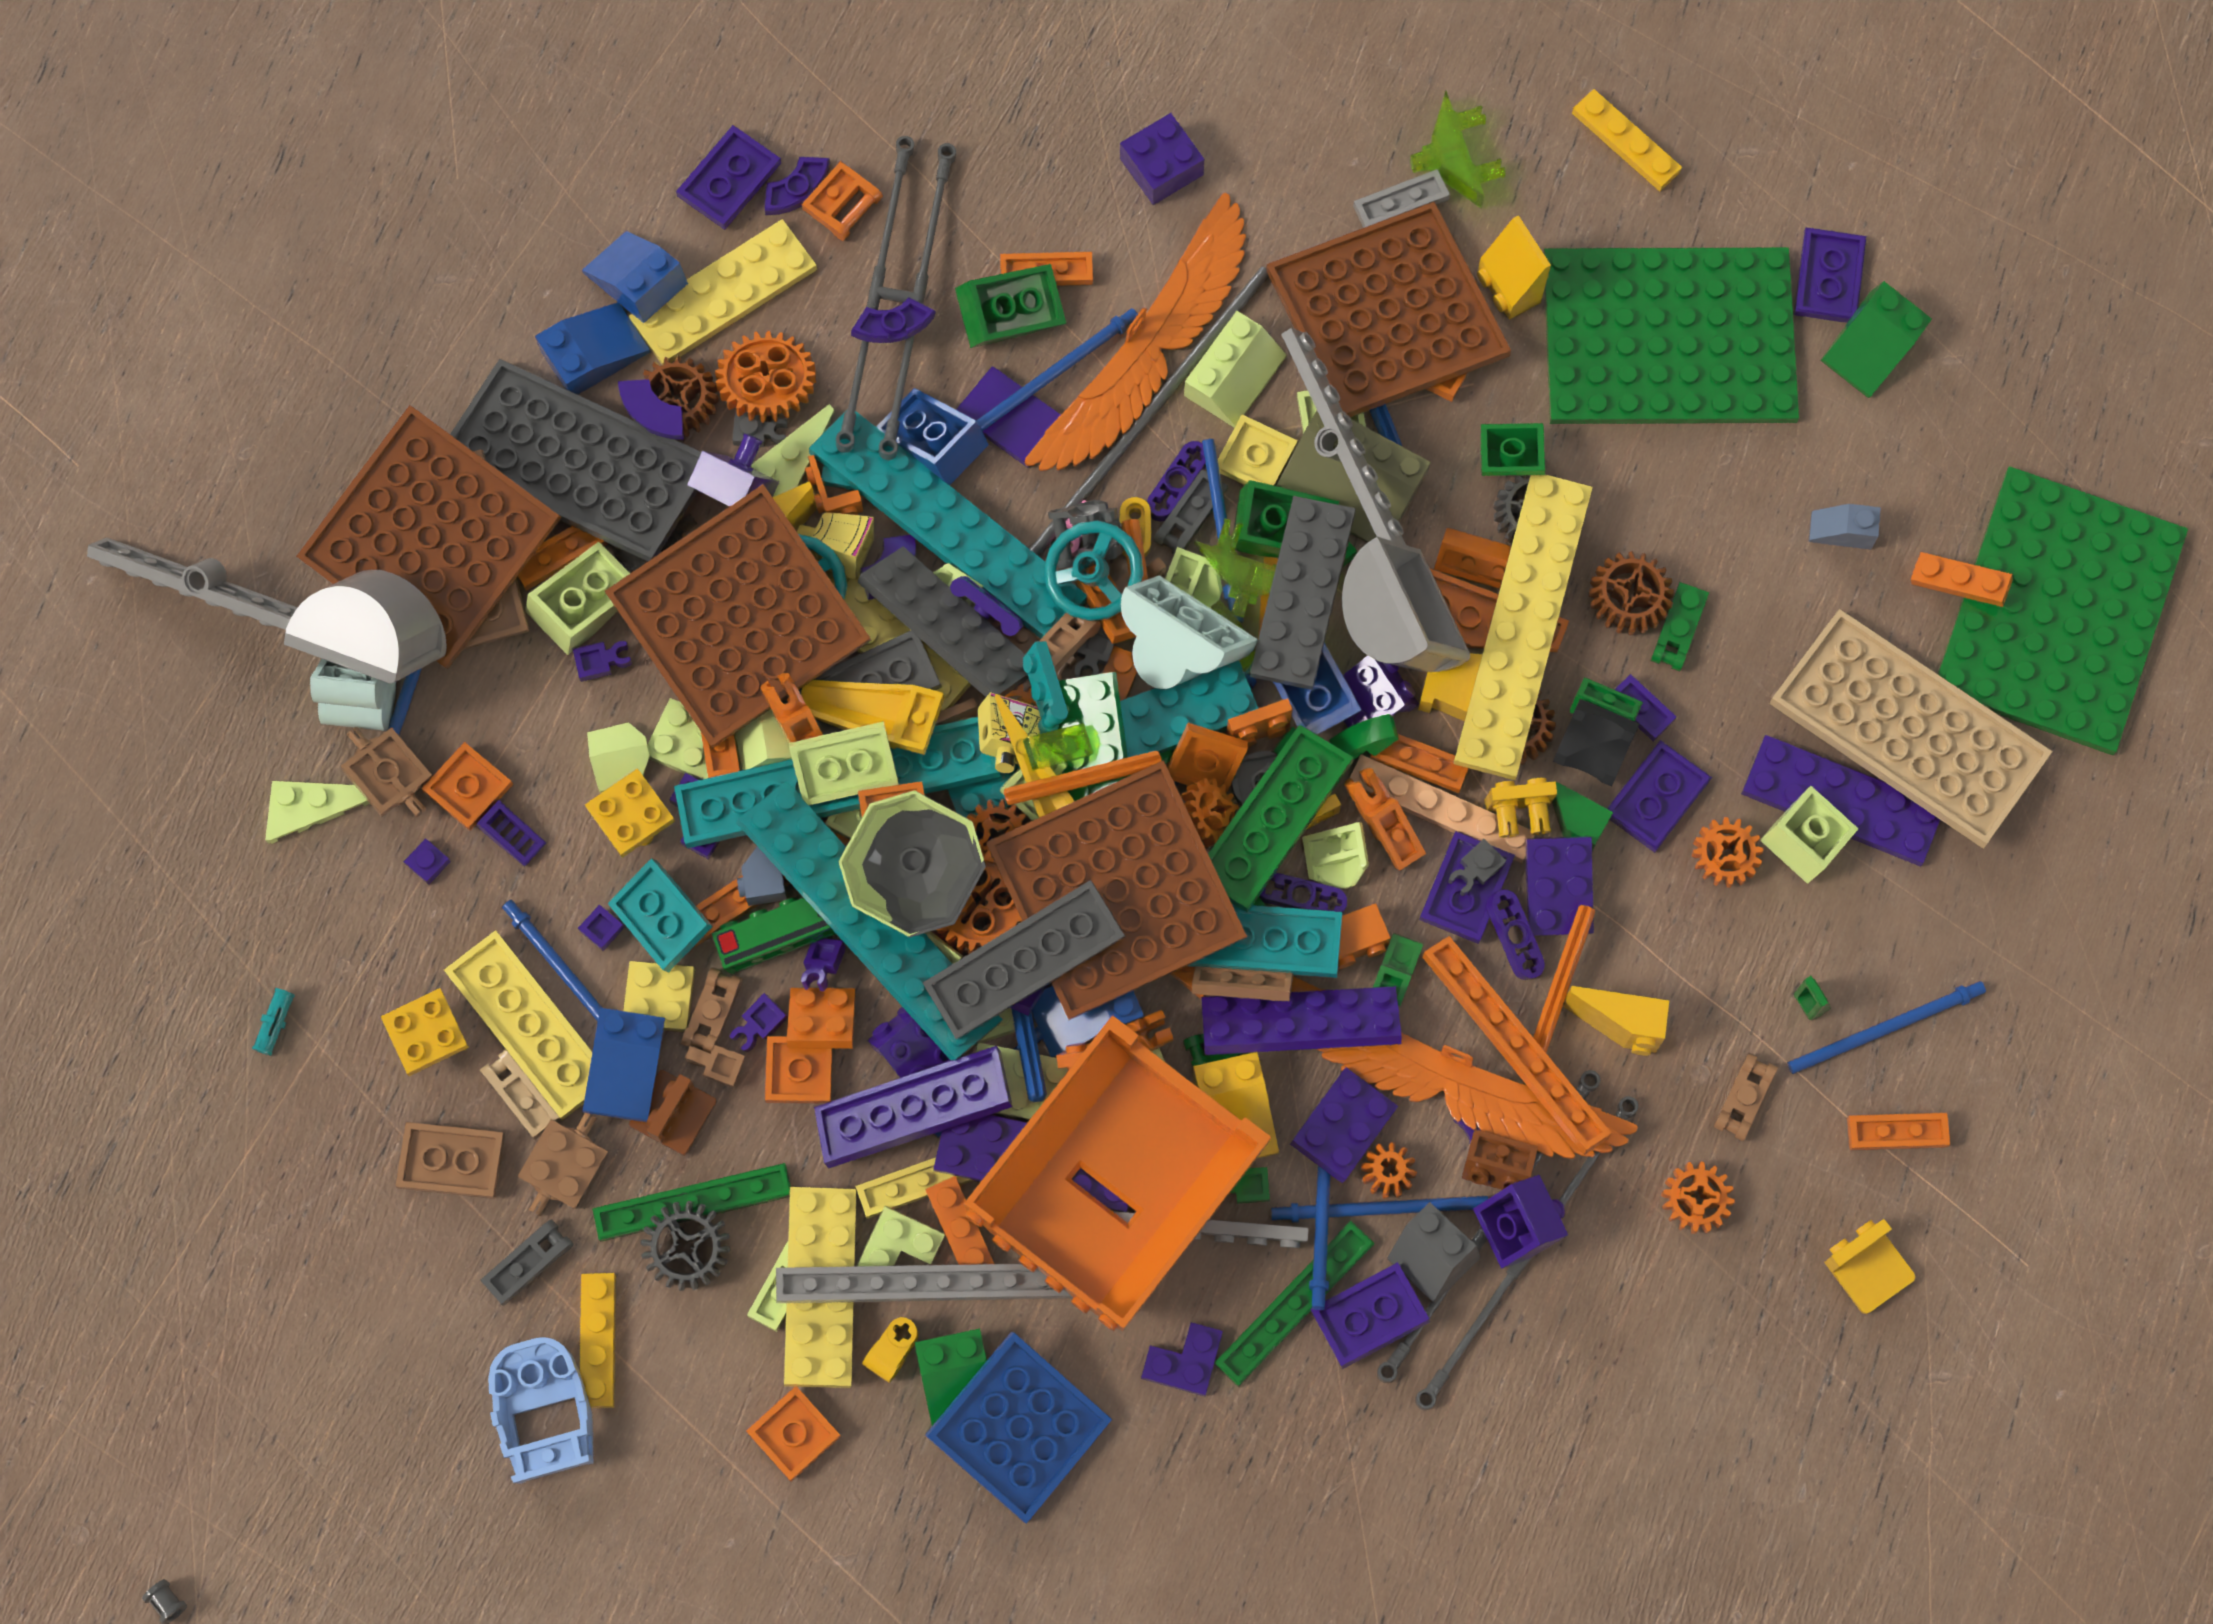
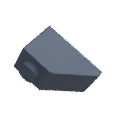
M1845 504L1814 510L1811 512L1809 542L1871 550L1879 535L1881 507Z
M756 847L741 867L743 877L737 878L740 897L746 896L748 906L786 900L783 874Z

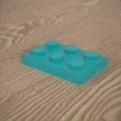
M652 858L608 903L660 968L666 972H670L713 927L662 865Z

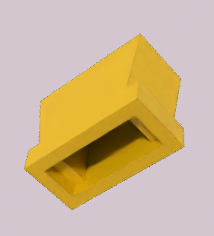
M1470 653V658L1467 662L1446 671L1427 672L1418 710L1430 713L1431 708H1434L1465 722L1482 654Z

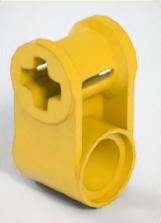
M906 1317L894 1319L881 1338L870 1349L862 1365L890 1383L903 1366L906 1357L915 1345L914 1342L918 1340V1330L915 1324ZM906 1325L909 1326L910 1339L903 1338L900 1342L896 1341L898 1335L895 1330L898 1327L904 1329Z

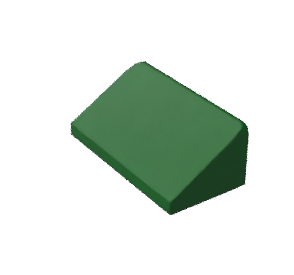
M1584 677L1571 705L1570 712L1574 713L1579 700L1582 699L1635 721L1643 702Z

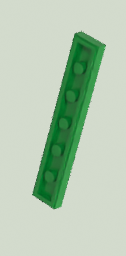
M782 1163L592 1208L598 1239L602 1242L644 1232L646 1226L656 1229L657 1225L650 1218L656 1215L663 1220L665 1218L661 1213V1208L667 1207L671 1214L675 1213L673 1209L674 1202H679L681 1211H686L687 1201H692L693 1212H697L700 1204H704L706 1207L702 1215L707 1217L713 1210L717 1214L788 1198L790 1197L791 1185L786 1164ZM681 1218L677 1219V1222L683 1223L693 1219Z
M1352 1221L1327 1246L1326 1281L1329 1282V1290L1325 1292V1296L1375 1244ZM1314 1259L1214 1362V1365L1237 1387L1311 1312L1312 1290L1309 1289V1281L1313 1280Z

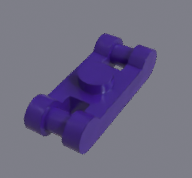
M960 576L952 581L950 585L952 594L957 597L966 596L976 604L973 608L987 619L991 616L1001 623V629L1004 634L1012 636L1022 629L1023 622L1018 615L969 577Z

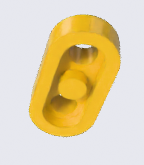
M1131 497L1122 503L1119 519L1120 523H1122V521L1131 519V513L1136 512L1140 514L1141 517L1137 520L1140 522L1144 555L1146 557L1151 549V509L1144 499Z

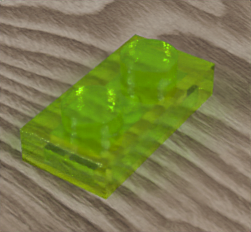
M1084 723L1030 736L1023 740L1033 771L1089 757L1094 754Z

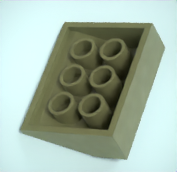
M1316 411L1276 486L1337 500L1339 505L1356 508L1351 534L1368 543L1377 536L1342 462L1321 456L1316 451L1315 437L1318 431L1325 427L1318 411ZM1351 419L1353 427H1351L1352 432L1365 448V454L1363 455L1367 463L1377 473L1378 480L1376 482L1379 489L1385 493L1391 503L1389 510L1393 518L1400 522L1425 479L1431 462ZM1338 438L1334 442L1333 449L1338 445Z

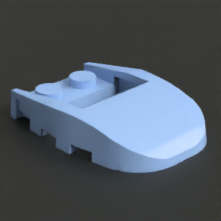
M546 1337L534 1338L503 1349L493 1360L488 1376L489 1394H492L493 1412L490 1415L492 1425L496 1427L501 1441L499 1445L504 1458H510L516 1474L511 1476L513 1483L522 1484L532 1479L578 1466L593 1464L592 1410L579 1369L572 1354L558 1341ZM575 1398L580 1429L520 1446L514 1415Z

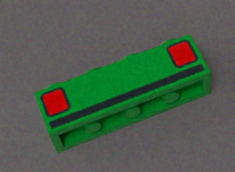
M789 898L780 902V907L770 911L767 909L755 911L749 915L750 919L740 923L738 921L727 922L719 927V931L712 933L723 969L732 975L833 936L836 933L804 898L799 900L797 898Z

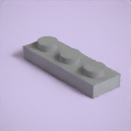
M1438 169L1355 200L1353 207L1363 228L1431 202H1435L1436 205L1449 200L1450 194Z

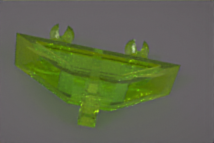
M1445 91L1431 137V143L1423 146V151L1410 156V165L1413 173L1430 170L1431 172L1438 169L1445 183L1482 209L1484 193L1480 184L1498 178H1505V167H1501L1502 160L1500 158L1477 166L1472 163L1461 130L1486 124L1485 114L1481 115L1483 107L1480 105L1456 113L1452 108L1447 91Z
M1224 518V524L1217 545L1210 546L1195 541L1194 544L1225 584L1231 588L1228 596L1235 598L1231 615L1243 618L1248 603L1256 605L1258 597L1270 594L1276 565L1273 564L1271 566L1237 555L1235 548L1244 524L1238 522L1232 535L1229 536L1231 520Z

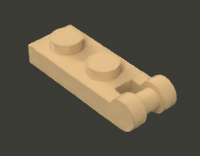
M504 1050L498 1055L499 1059L490 1066L486 1064L480 1071L535 1140L542 1135L550 1119L559 1122L561 1119L507 1050ZM508 1068L512 1074L501 1081L498 1075Z

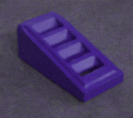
M500 800L496 802L476 825L484 834L524 867L546 845V842ZM501 814L505 819L493 829L490 825ZM509 823H512L515 827L503 838L500 835L501 831ZM519 831L523 832L524 836L512 846L509 841ZM529 839L535 842L523 855L518 851Z

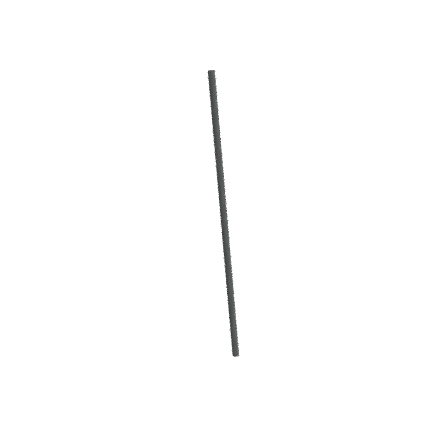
M1261 266L1154 396L1149 406L1144 408L1138 420L1132 423L1131 428L1121 436L1063 508L1080 504L1083 500L1087 499L1205 355L1234 313L1242 310L1269 277L1265 267ZM1053 520L1029 548L1038 556L1042 554L1056 537Z

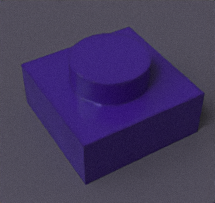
M425 838L403 862L429 885L451 861Z
M599 904L578 927V930L599 949L604 951L625 927Z

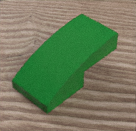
M1386 714L1353 725L1332 737L1329 742L1351 755L1354 760L1365 751L1376 756L1396 742L1399 737L1393 716Z
M1393 933L1373 988L1396 986L1398 1006H1401L1424 944Z

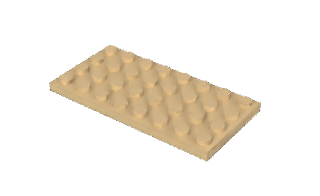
M1841 609L1836 612L1769 703L1983 849L2053 752Z

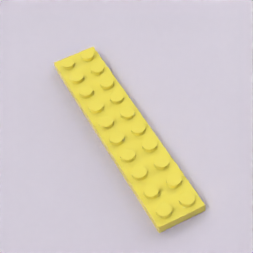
M1530 475L1453 763L1455 765L1516 780L1593 488L1591 486L1549 475Z

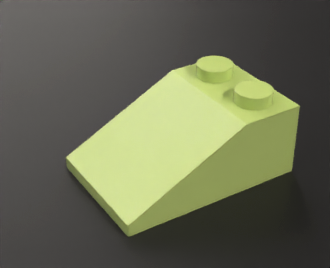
M597 542L530 592L527 597L525 612L569 655L573 652V649L578 648L589 640L618 611L605 593V590L630 573L600 542Z

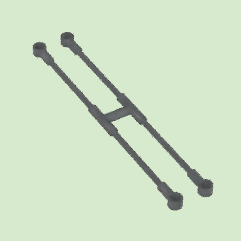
M901 136L897 139L895 179L878 263L874 267L866 307L878 310L880 299L903 303L908 297L921 304L924 303L929 278L927 271L944 185L948 181L951 164L956 159V149L950 143H944L938 148L939 166L936 175L938 182L920 272L916 275L914 290L910 292L883 287L886 273L885 262L902 178L906 174L909 157L914 152V141L911 137ZM901 145H908L909 148L903 149V148H901L900 146H901ZM949 152L951 155L944 156L942 153ZM915 335L906 339L891 418L887 421L884 439L879 444L880 457L885 460L894 459L898 452V444L896 442L900 424L898 418ZM863 340L861 341L848 410L844 414L841 431L836 436V447L843 453L850 452L854 448L853 431L857 417L855 410L869 342ZM842 439H848L850 443L842 444L840 441ZM886 446H890L894 450L887 452L883 450V448Z
M1593 1070L1585 1071L1582 1074L1576 1090L1584 1100L1590 1092L1596 1090L1599 1086V1074ZM1587 1076L1593 1077L1595 1085L1588 1086L1584 1078ZM1631 1096L1622 1098L1617 1106L1618 1111L1614 1116L1624 1120L1633 1117L1638 1110L1637 1100ZM1625 1102L1631 1103L1633 1111L1626 1112L1622 1104ZM1538 1151L1536 1154L1533 1169L1544 1155ZM1594 1151L1595 1156L1587 1158L1562 1194L1559 1201L1563 1206L1566 1205L1601 1154L1600 1152ZM1482 1227L1479 1228L1471 1240L1477 1246L1478 1251L1481 1250L1487 1241ZM1531 1258L1511 1265L1508 1268L1506 1277L1444 1367L1439 1369L1427 1387L1417 1394L1415 1403L1419 1409L1430 1410L1435 1405L1436 1396L1448 1380V1374L1512 1281L1518 1279ZM1449 1290L1435 1304L1431 1301L1425 1310L1429 1319ZM1424 1326L1409 1333L1404 1342L1399 1343L1387 1362L1379 1366L1377 1377L1381 1382L1391 1383L1395 1380L1397 1369L1411 1351L1410 1346ZM1384 1367L1391 1368L1393 1376L1391 1378L1383 1377L1381 1369ZM1423 1394L1429 1395L1432 1399L1431 1404L1428 1406L1423 1405L1420 1402V1396Z

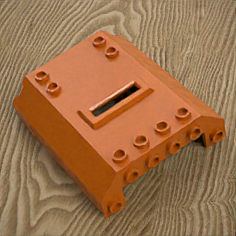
M1112 1015L964 1203V1208L968 1211L965 1216L979 1227L983 1225L994 1235L992 1241L1006 1252L1011 1248L1021 1256L1018 1261L1025 1268L1033 1273L1038 1269L1047 1276L1044 1282L1058 1293L1065 1290L1074 1297L1071 1303L1080 1311L1087 1314L1090 1310L1099 1317L1098 1320L1112 1331L1118 1328L1123 1332L1268 1145L1271 1136L1246 1117L1241 1121L1138 1042L1139 1035ZM1080 1168L1136 1211L1128 1223L1072 1180Z

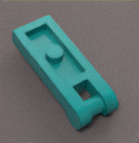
M1034 642L1023 657V668L1028 674L1032 687V698L1036 701L1041 717L1038 722V729L1042 734L1050 736L1055 733L1059 724L1066 719L1068 711L1047 642Z

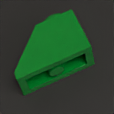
M1556 782L1557 795L1553 799L1552 804L1562 836H1590L1593 851L1613 812Z

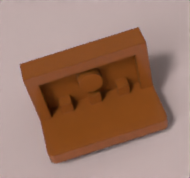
M660 1070L655 1078L647 1122L631 1120L629 1125L636 1131L685 1156L717 1100L713 1096L694 1087L692 1081L685 1076L679 1074L677 1078L664 1070Z

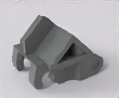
M1097 499L1048 512L1049 519L1053 520L1056 539L1062 532L1067 530L1065 518L1070 519L1072 526L1082 522L1098 520L1117 525L1122 529L1117 508H1108L1107 502ZM1099 533L1082 535L1083 547L1077 550L1078 554L1075 557H1072L1069 543L1060 554L1058 567H1073V562L1080 553L1093 551ZM1112 538L1104 559L1117 558L1118 555L1125 551L1123 546Z

